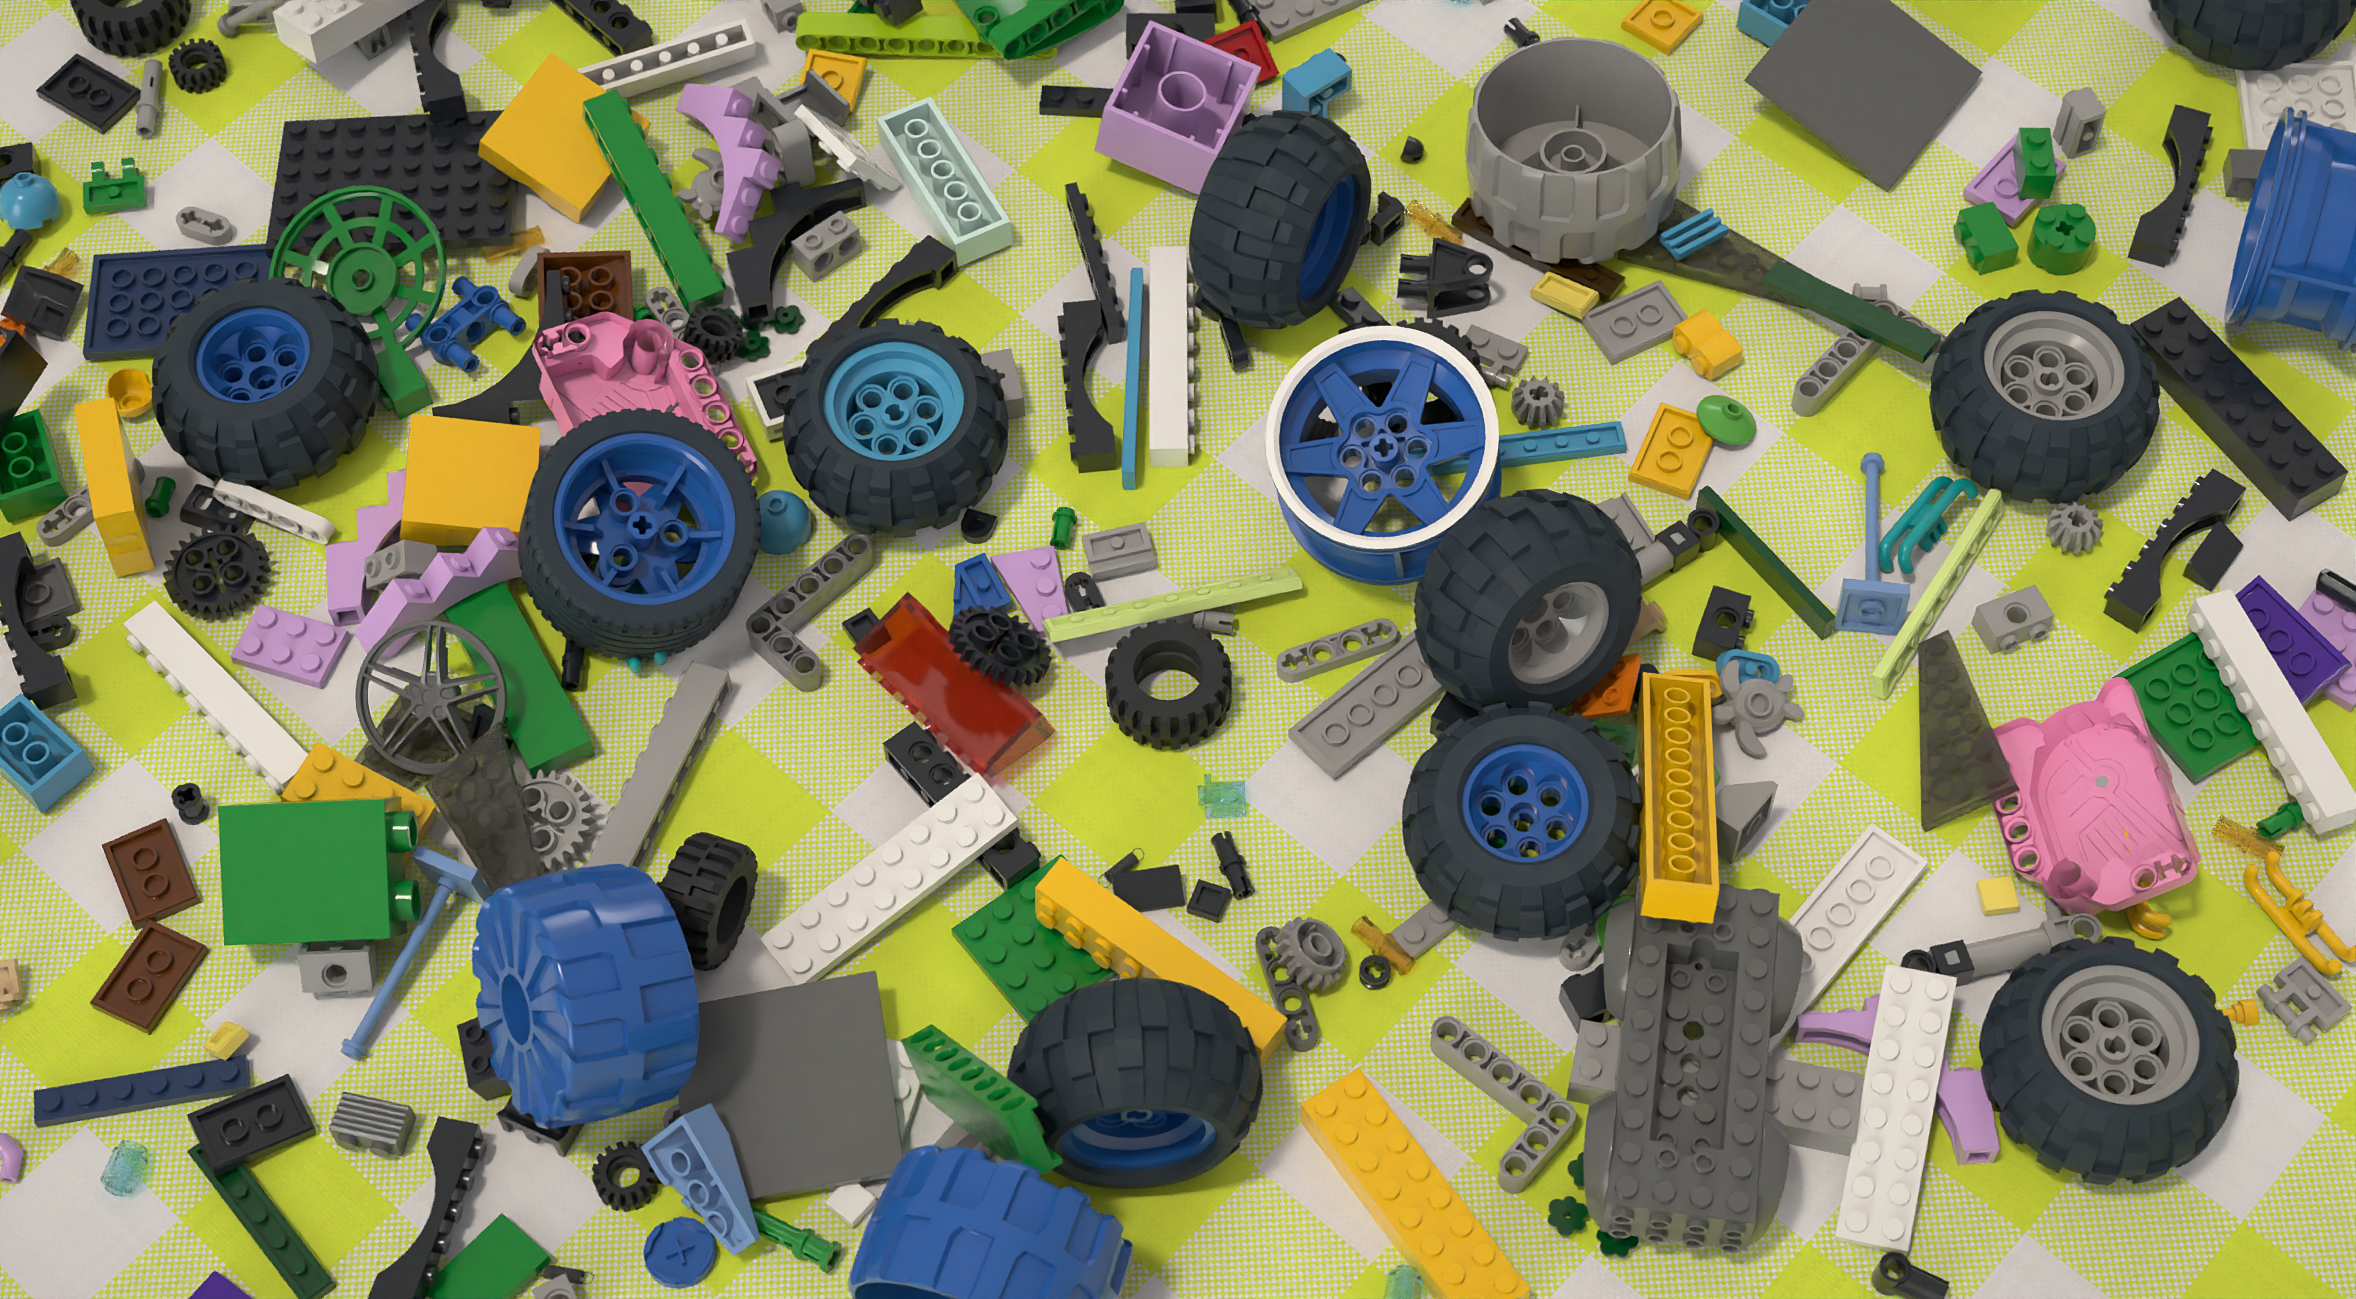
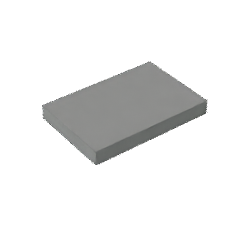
M1658 280L1590 310L1583 319H1580V323L1609 363L1614 365L1672 339L1674 326L1687 319L1688 316L1661 280Z

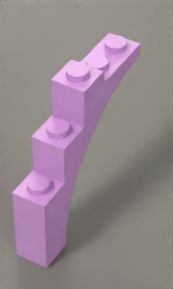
M686 83L676 111L695 123L706 125L719 146L724 167L723 198L714 232L734 244L743 245L749 230L748 221L753 219L763 189L772 190L782 162L762 150L768 131L748 119L754 102L752 99L734 88Z
M406 469L387 473L388 505H371L367 508L356 509L358 541H341L337 544L325 545L328 612L334 626L341 627L361 624L368 614L372 590L367 589L366 575L364 573L365 558L400 540Z
M484 526L464 554L438 552L419 580L393 578L354 632L366 654L383 636L397 627L416 621L432 620L444 610L471 594L494 584L522 577L518 556L519 541L509 528ZM417 632L408 634L395 641L380 657H395L407 641Z
M1880 994L1865 998L1861 1011L1848 1008L1839 1010L1837 1013H1821L1820 1011L1812 1010L1797 1015L1793 1027L1794 1042L1827 1044L1850 1049L1869 1057ZM1944 1049L1934 1111L1939 1116L1951 1140L1957 1165L1994 1163L2000 1147L1992 1104L1987 1098L1981 1071L1974 1070L1971 1067H1961L1949 1072L1946 1049Z

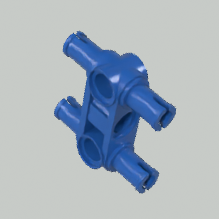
M460 276L452 284V290L463 300L434 323H430L419 338H421L422 345L431 352L436 362L443 364L453 362L465 373H472L477 369L480 361L478 356L468 351L469 348L498 325L510 332L511 335L518 336L526 328L525 319L510 310L509 304L500 297L495 287L490 285L478 287L469 281L467 277ZM419 313L411 314L405 322L406 329L412 332L423 319L422 315Z

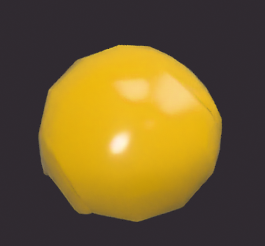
M124 368L109 375L105 384L106 398L114 397L120 416L128 418L137 417L152 408V384L147 373L135 368Z

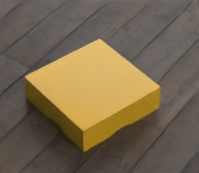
M550 53L479 142L478 155L513 180L530 187L542 200L579 224L603 194L607 183L613 176L582 117L583 101L607 93V91ZM631 108V117L635 124L639 123L646 139L651 122Z
M112 397L75 404L74 409L93 516L115 575L120 577L156 570L136 460L115 399Z
M411 414L399 541L410 540L440 546H470L484 526L509 528L518 539L530 486L535 472L538 470L541 428Z

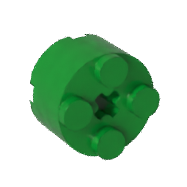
M2078 203L2070 205L2055 204L2041 208L2034 220L2027 244L2029 259L2038 268L2041 265L2049 269L2048 273L2053 275L2065 276L2078 272L2089 258L2096 236L2095 223L2086 213L2085 207Z

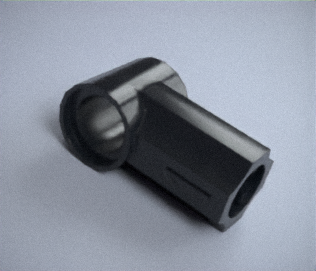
M1888 1252L1883 1255L1871 1277L1872 1285L1879 1293L1886 1296L1898 1295L1905 1299H1944L1950 1283L1912 1265L1909 1259L1899 1252ZM1884 1269L1896 1272L1898 1279L1889 1277Z

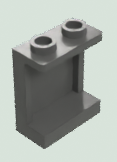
M811 69L806 72L803 84L777 96H774L768 89L757 92L752 115L771 131L773 128L798 119L794 113L803 104L840 127H844L850 104L825 79ZM809 135L810 142L819 139L817 136L812 137Z

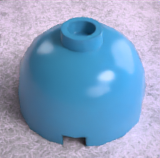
M22 172L9 179L0 188V220L2 222L4 220L8 221L9 227L25 230L40 228L44 226L43 221L51 218L52 222H54L62 213L57 189L44 177L29 172Z
M781 489L771 490L762 494L757 499L760 503L759 514H761L762 521L760 526L761 538L759 540L760 550L773 555L790 554L802 542L805 545L809 541L813 531L812 518L802 498L793 492Z

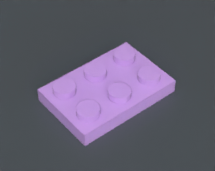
M2017 134L1964 188L1962 195L1976 205L1994 201L2004 221L2013 227L2039 200L2019 199L2013 148ZM2054 157L2057 174L2056 182L2065 172L2067 164Z
M259 604L230 657L234 664L322 689L348 642L350 634L348 629Z

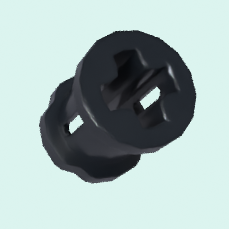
M185 783L173 790L171 798L174 807L179 810L181 820L188 825H197L204 822L210 813V807L206 800L202 798L199 786L194 783Z

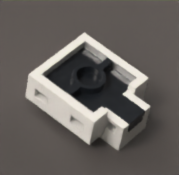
M805 359L745 378L747 393L768 441L783 436V408L793 381H798L801 377L800 369Z

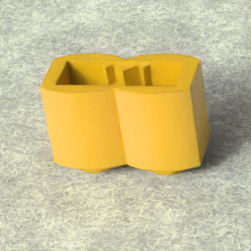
M1703 309L1674 326L1672 344L1675 350L1692 360V366L1699 375L1713 380L1741 363L1742 347L1729 332L1722 328L1718 320L1709 311Z

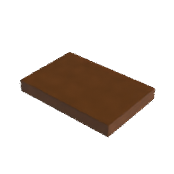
M166 818L102 844L135 930L143 928L149 919L157 922L201 903Z
M149 919L93 997L90 1004L94 1009L151 1035L209 950L206 945Z

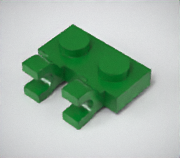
M133 157L121 159L122 178L110 179L109 172H105L103 161L91 163L92 182L83 183V208L86 214L147 207V181L144 175L140 176L139 168H135Z

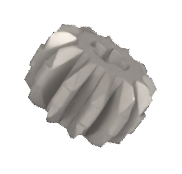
M1534 375L1530 382L1522 379L1519 387L1514 388L1512 392V413L1517 414L1518 423L1527 421L1529 429L1533 424H1538L1541 429L1545 427L1546 423L1554 426L1557 417H1561L1563 414L1564 392L1559 391L1558 382L1549 384L1547 376L1542 381L1537 380Z
M2074 500L2068 505L2061 502L2056 507V510L2050 512L2047 519L2046 535L2051 537V546L2060 545L2062 553L2069 549L2072 550L2075 556L2080 553V550L2088 553L2093 545L2100 541L2102 535L2103 520L2097 518L2098 509L2088 510L2087 502L2082 504V506L2077 505Z

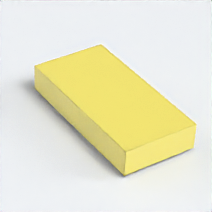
M1549 271L1530 290L1532 299L1580 319H1583L1600 300L1599 292Z

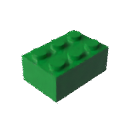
M39 409L14 416L0 437V509L8 523L55 508L69 498L50 430Z

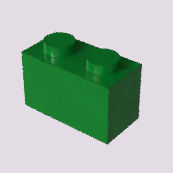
M2019 128L2013 148L2019 199H2050L2057 176L2050 128Z
M1994 201L1959 210L1956 224L1953 227L1956 240L1964 246L1968 262L1975 266L1979 276L2013 267L2019 246Z
M400 343L376 354L379 365L377 381L382 392L379 396L388 412L393 410L399 420L433 404L426 382Z

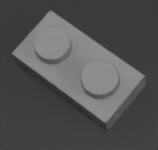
M1432 900L1389 933V941L1413 963L1461 924L1447 916L1448 912L1435 900Z

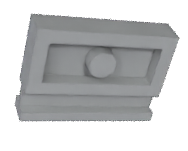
M1626 492L1622 493L1621 497L1616 499L1610 498L1596 504L1622 529L1635 554L1654 543L1655 535Z
M1145 522L1082 535V543L1093 580L1156 567V559L1153 555Z

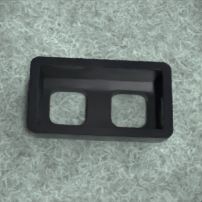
M201 484L194 486L180 510L181 522L199 528L205 527L212 532L215 524L219 525L221 531H224L228 524H231L235 532L243 527L246 534L248 533L256 517L241 511L234 518L221 516L220 513L225 504L215 497L204 510L192 507L200 493L214 496V488Z
M2325 568L2321 570L2316 580V590L2356 613V585L2330 569Z

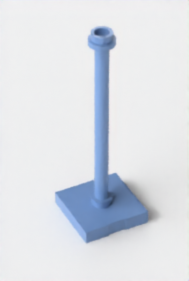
M1867 453L1860 462V469L1866 474L1865 580L1843 578L1835 613L1834 630L1872 632L1897 636L1903 626L1910 598V584L1879 582V474L1883 472L1885 462L1878 453Z
M420 845L417 846L412 858L427 880L439 886L353 1037L351 1040L344 1038L341 1043L343 1047L340 1051L344 1055L356 1061H359L361 1056L366 1055L367 1049L363 1047L451 893H456L481 905L489 896L493 895L478 870Z

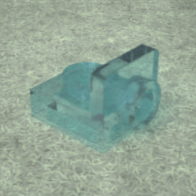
M1204 774V786H1198V806H1205L1206 819L1246 817L1245 781L1211 782V774Z

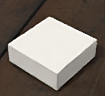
M854 1183L840 1186L825 1204L829 1210L854 1228L877 1203L875 1196L860 1184Z

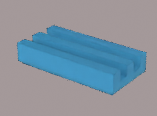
M1709 208L1661 233L1660 242L1679 261L1728 235L1729 228L1725 224L1722 226L1721 219L1718 216L1714 217V211ZM1712 228L1714 229L1713 231H1711V232L1705 234L1704 236L1698 238L1700 234H1702V233H1704V232H1706V231H1708V230H1710V229H1712ZM1687 241L1690 242L1679 249L1676 248Z

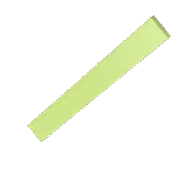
M1989 490L1872 673L1874 696L1883 699L1888 697L2004 514L2001 491Z
M1290 566L1044 619L1042 621L1043 632L1051 643L1303 589L1302 579Z

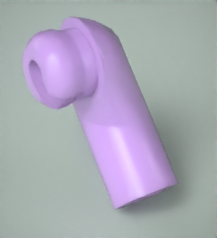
M0 1133V1158L3 1160L0 1181L16 1183L23 1158V1150L10 1135Z

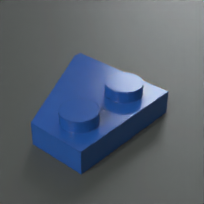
M985 552L955 565L954 614L952 621L961 609L967 610L968 606H972L977 610L978 606L982 605L987 611L993 606L997 613L1012 609V601Z

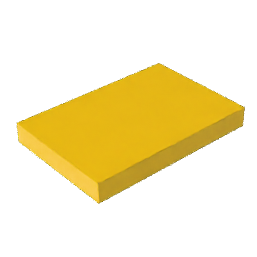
M1661 402L1629 472L1628 481L1688 501L1715 439L1701 427L1695 413Z

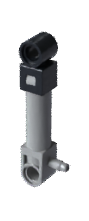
M1706 508L1693 510L1688 516L1686 525L1681 520L1677 521L1655 535L1654 543L1635 554L1642 571V579H1640L1642 587L1668 570L1672 574L1695 560L1698 557V553L1710 551L1715 546L1720 524L1717 514Z
M2049 898L2044 902L2049 920L2042 921L2037 929L1965 944L1963 939L1931 946L1928 952L1920 949L1911 950L1903 956L1900 967L1957 977L1956 987L1969 984L1972 977L2017 968L2024 961L2038 953L2042 956L2046 955L2053 946L2067 940L2080 938L2075 933H2081L2087 939H2090L2092 943H2098L2102 933V926L2099 920L2089 913H2076L2063 917L2059 906H2057L2052 898Z

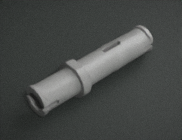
M148 59L145 62L140 100L136 103L135 107L138 115L136 134L143 138L153 136L155 121L160 114L158 99L163 64L156 59Z

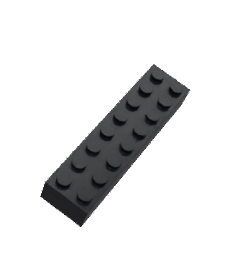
M2180 297L2130 324L2146 344L2150 362H2154L2156 366L2159 385L2289 522L2339 493L2349 471Z

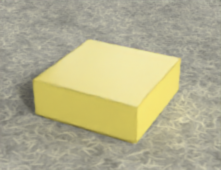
M2011 876L1977 881L1976 889L1984 916L2018 912L2020 905Z
M225 1021L202 1047L210 1055L226 1061L250 1034L242 1026Z

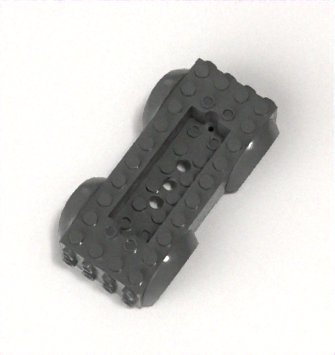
M1638 876L1634 897L1621 901L1611 907L1607 918L1604 942V989L1607 1010L1621 1021L1615 1091L1592 1099L1585 1128L1583 1164L1588 1213L1601 1227V1232H1608L1609 1235L1616 1238H1627L1631 1235L1645 1237L1647 1241L1653 1243H1664L1668 1240L1682 1242L1684 1246L1690 1248H1701L1705 1245L1719 1247L1721 1251L1727 1253H1738L1741 1250L1747 1251L1748 1246L1761 1239L1772 1223L1786 1182L1789 1162V1138L1785 1125L1764 1111L1769 1038L1780 1033L1787 1022L1797 995L1803 962V943L1800 932L1790 922L1778 915L1780 894L1771 893L1761 888L1746 890L1738 889L1728 884H1719L1713 924L1693 923L1667 918L1657 919L1641 916L1640 876ZM1689 1023H1696L1702 1027L1704 1035L1698 1040H1690L1683 1034V1027ZM1691 1059L1698 1063L1700 1069L1697 1072L1688 1073L1681 1068L1680 1063L1683 1060ZM1683 1088H1691L1697 1093L1698 1101L1691 1106L1683 1105L1677 1098L1678 1091Z

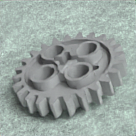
M539 770L536 779H533L527 772L525 773V782L522 784L514 778V789L509 790L503 787L504 799H493L498 809L488 810L487 812L494 820L485 824V827L491 832V834L486 836L489 843L493 845L490 848L504 866L508 865L514 873L521 868L522 873L527 877L533 869L538 876L543 875L545 868H548L551 872H556V864L559 863L568 868L567 858L571 856L579 859L580 857L576 849L578 847L588 848L583 837L593 836L594 834L587 826L596 823V819L590 814L595 810L591 802L588 801L590 796L585 790H582V786L578 781L572 782L567 774L560 778L555 770L551 771L548 778L542 770ZM541 798L537 805L530 807L534 800ZM518 811H522L528 814L532 819L536 820L537 822L533 824V822L528 817L516 813ZM568 811L564 818L558 820L561 813ZM547 822L552 829L564 832V835L561 836L554 833L550 828L546 827L543 824ZM523 827L520 833L513 835L517 828ZM551 840L546 847L540 848L543 842Z

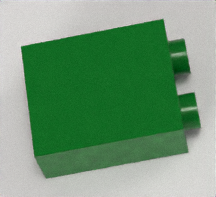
M401 796L242 803L218 806L224 946L386 939L406 934L407 921L419 920L421 913L420 886L417 880H405L404 852H415L417 848L418 823L414 811H402Z

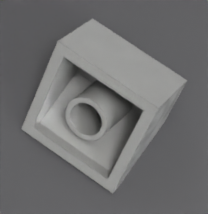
M1774 781L1724 785L1719 793L1715 795L1717 850L1719 857L1732 864L1769 819L1778 787L1777 783Z

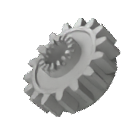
M1299 916L1293 921L1287 922L1279 930L1280 933L1274 939L1278 943L1274 948V952L1282 955V958L1278 961L1279 965H1286L1289 968L1286 972L1287 976L1293 974L1297 976V984L1301 985L1306 981L1310 990H1313L1317 985L1321 990H1325L1329 985L1332 986L1342 977L1341 974L1347 968L1343 964L1347 955L1345 954L1344 945L1340 937L1330 926L1311 917L1302 920Z

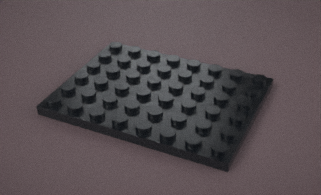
M504 110L468 112L469 117L434 124L430 114L284 121L265 247L267 257H273L281 235L290 222L307 205L332 191L351 186L366 185L390 189L404 195L417 204L431 218L440 233L445 249L513 245L518 181L513 180L478 155L480 140ZM355 199L340 203L335 208L343 222L359 217L378 218L382 199ZM394 203L390 222L404 229L413 238L415 243L429 233L426 226L415 214L403 206ZM324 213L317 216L304 228L291 251L308 256L317 241L327 231L332 229ZM363 227L351 230L349 233L354 243H372L376 228ZM388 231L384 250L390 252L408 249L398 236ZM338 238L324 250L322 255L338 254L343 249ZM435 244L429 249H436Z

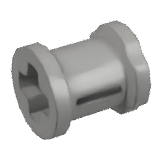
M1854 283L1852 295L1872 304L1877 300L1887 299V285L1880 284L1879 287H1861L1859 283Z

